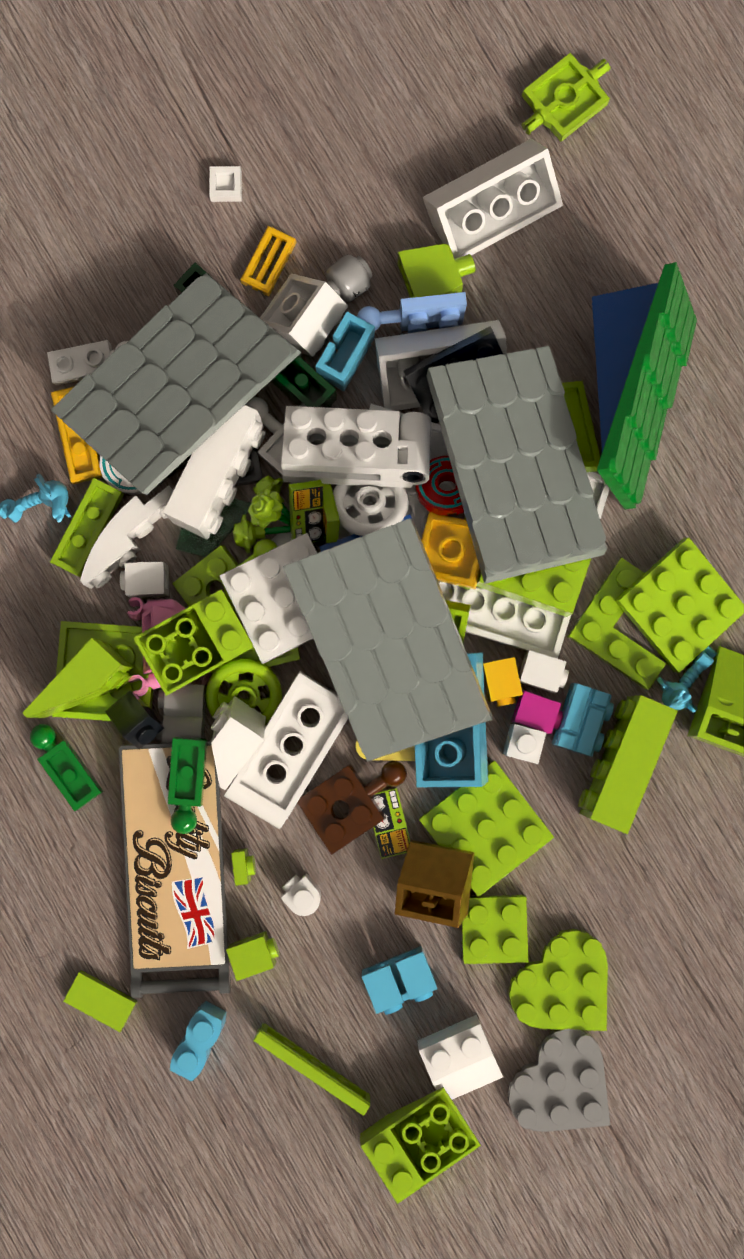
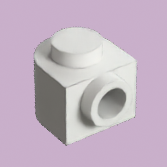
M307 873L301 878L296 874L282 887L285 893L282 894L281 899L295 914L307 916L317 910L321 900V891Z

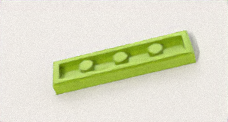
M262 1023L253 1040L255 1043L364 1116L370 1107L369 1093L266 1023Z

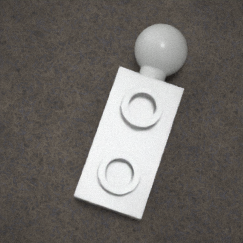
M108 340L47 352L52 383L56 386L81 381L87 374L91 375L115 351L112 350L111 343ZM128 341L120 342V343L116 346L115 350H116L119 346H121V345H123V344H126Z

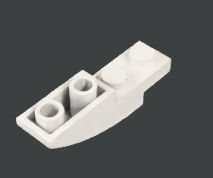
M167 486L146 504L137 496L133 497L110 520L99 535L85 563L80 579L84 586L90 589L94 586L96 588L102 587L112 578L110 574L119 566L125 568V563H132L137 558L135 554L141 549L133 539L136 537L139 539L150 533L154 528L152 524L161 517L163 519L168 518L163 511L174 491L170 486Z

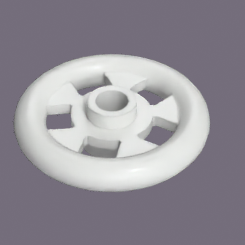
M337 484L333 490L340 525L347 531L359 536H364L401 522L408 509L407 492L402 487H383L380 491L374 486L354 485L360 489L354 498L346 494L353 485ZM385 498H395V508H385ZM368 501H371V502H374L375 504H374V505H371V506H368V505H365L364 503H366V502H368ZM352 506L359 514L354 519L346 512ZM378 515L382 516L383 521L374 524L369 523L368 518Z

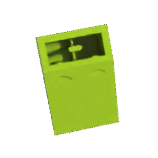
M222 589L133 638L166 696L254 647Z
M719 646L697 706L698 710L695 712L687 736L744 757V655Z
M444 1087L386 1115L359 1134L361 1148L397 1204L481 1146Z

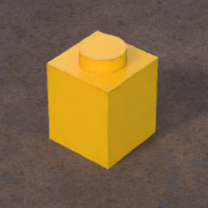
M515 657L483 663L484 684L488 702L496 701L497 707L516 703L515 697L523 695Z

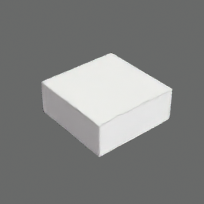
M210 166L209 197L211 202H242L241 166Z

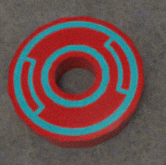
M443 455L431 459L429 480L424 484L415 486L420 504L429 512L439 516L464 513L449 456ZM444 481H451L456 487L453 490L444 491L439 485Z

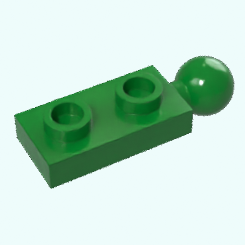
M36 725L30 732V742L35 748L44 749L46 752L37 760L74 812L78 811L104 791L67 740H63L57 745L55 743L56 733L50 725Z
M172 738L168 804L178 805V809L171 816V826L180 834H188L195 829L197 816L191 809L192 806L201 807L203 804L207 739Z

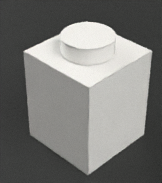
M164 562L125 563V571L120 573L121 590H125V595L130 598L169 597V566Z
M528 650L525 652L519 672L520 683L550 693H557L559 688L563 689L568 678L569 670L565 669L566 661Z
M510 724L502 755L538 764L546 732Z

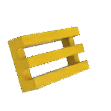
M267 226L240 279L241 284L249 285L256 291L260 290L269 297L296 245V239L273 227ZM272 236L276 237L256 279L251 278ZM286 242L266 284H263L282 243Z

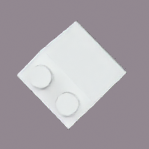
M291 273L260 318L302 354L313 357L322 348L324 340L333 327L341 321L348 305L326 282Z
M235 696L228 704L223 702L218 707L213 716L215 721L211 726L213 730L211 744L219 786L224 790L227 789L262 743L265 734L266 717L255 709L250 708L249 705Z
M477 1015L417 1040L419 1053L435 1089L438 1090L444 1087L451 1099H455L503 1077Z

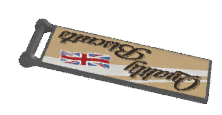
M207 741L203 804L201 807L192 806L191 810L197 816V825L188 834L177 833L171 826V816L178 809V805L168 804L172 743L146 744L140 750L134 745H122L119 747L132 998H142L143 994L219 990L220 994H225L231 991L229 957L226 951L228 947L220 786L211 741ZM219 969V977L143 981L142 972Z

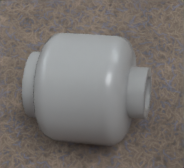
M347 254L326 270V283L346 303L352 302L370 288L372 272L366 261L360 256L354 257Z

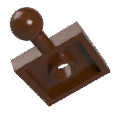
M389 761L383 766L380 776L364 785L350 764L302 796L297 803L330 854L333 855L386 819L372 796L387 786H400L407 777V771L402 763ZM342 800L348 804L349 815L346 818H339L334 814L333 806L336 801Z

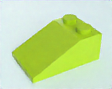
M91 638L22 714L27 718H46L113 692L115 688L119 691L129 682L128 680L131 677L129 673L134 667L107 642Z

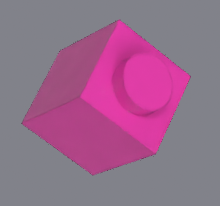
M522 691L523 695H520L511 722L546 732V734H552L553 729L558 730L563 718V712L559 711L561 703Z

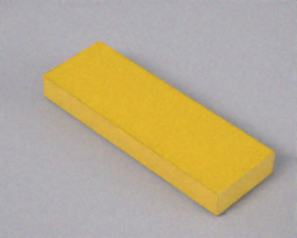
M74 387L51 392L53 405L55 406ZM56 415L71 483L78 484L91 481L93 478H103L99 467V454Z

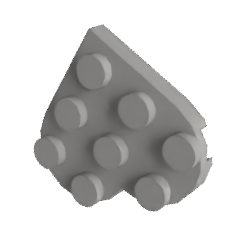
M551 1030V1034L544 1038L541 1046L539 1045L537 1049L536 1062L524 1065L522 1070L514 1076L513 1081L509 1083L508 1101L512 1114L518 1120L521 1127L532 1131L550 1132L610 1126L604 1062L599 1045L589 1033L583 1030Z

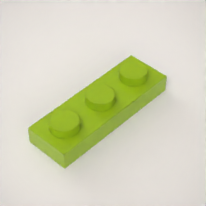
M93 478L50 563L81 578L91 549L112 519L124 493Z

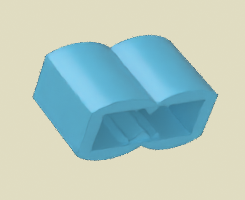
M205 1001L198 1007L187 1026L186 1035L172 1056L170 1071L189 1081H193L201 1073L210 1055L211 1048L225 1025V1010L208 1001Z

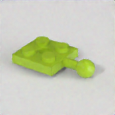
M262 539L255 544L253 554L238 564L225 545H220L172 584L190 607L211 595L210 585L214 581H219L224 586L219 575L278 546L270 539ZM224 586V595L237 616L238 613Z

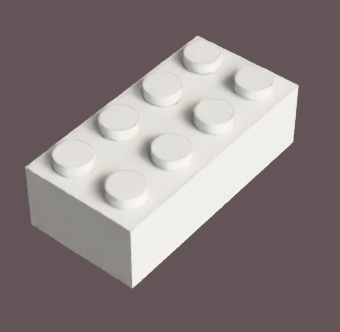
M244 405L192 453L163 511L173 524L207 540L211 533L214 535L217 533L223 520L220 514L225 505L230 506L237 493V488L234 486L239 476L244 477L251 465V460L248 458L253 448L258 449L265 437L264 426L257 410Z

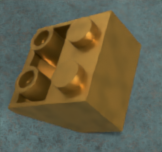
M411 840L397 884L394 915L459 928L468 915L475 852Z

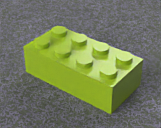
M642 695L627 696L626 700L619 702L614 715L618 720L614 730L609 729L605 735L602 747L606 749L602 759H597L592 767L590 777H593V781L589 790L584 789L580 796L578 807H581L579 814L628 835L678 710Z

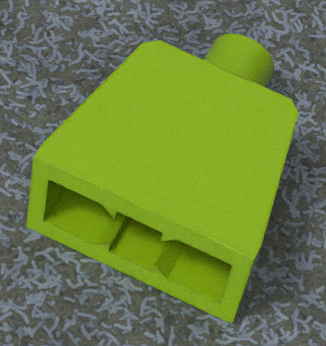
M448 244L398 252V267L410 298L460 293L463 288L461 277L476 272L471 254L454 259Z

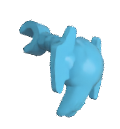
M37 474L34 479L39 486V492H34L16 501L6 499L0 503V516L3 519L8 517L14 523L20 520L23 511L27 510V508L29 509L41 503L52 507V516L54 519L56 518L58 523L62 521L64 514L68 518L71 517L66 507L69 499L67 487L60 481H45L41 474Z
M708 646L694 659L692 666L681 677L679 683L665 681L659 676L657 681L662 686L663 704L675 710L688 708L695 713L698 709L692 704L688 688L692 686L695 679L699 677V674L714 662L713 658L717 655V652Z

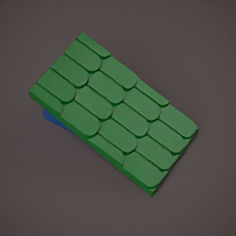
M677 262L664 265L659 283L592 296L602 455L597 471L624 510L636 508V504L642 501L650 463L652 460H656L667 409L673 406L681 368L687 366L697 318Z

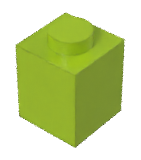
M266 931L233 942L226 949L236 981L273 969L277 962L276 957L280 956L275 939H269Z

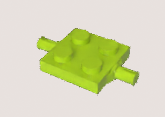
M569 53L526 87L521 97L533 109L534 114L521 124L522 129L526 130L525 133L529 135L543 124L562 142L606 107L610 98L600 87L598 79L610 71V65L608 62L606 63L607 60L602 59L594 67L588 69Z

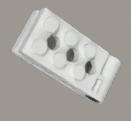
M286 406L281 461L283 482L301 483L321 480L323 484L412 488V485L424 484L429 480L431 418L421 412H408L400 416V411Z
M299 671L267 723L264 740L233 779L224 797L280 829L348 720V716L343 710L337 693ZM307 708H314L320 714L318 721L313 724L305 723L301 718V713ZM290 736H296L302 740L303 745L297 751H290L286 748L284 741ZM279 764L284 767L286 773L281 778H273L269 775L268 768L271 765Z

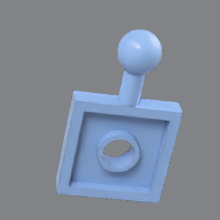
M466 292L401 299L400 309L379 312L375 307L366 306L358 312L357 317L375 326V331L381 324L399 322L401 332L408 331V333L427 331L430 328L454 327L463 324L467 307Z

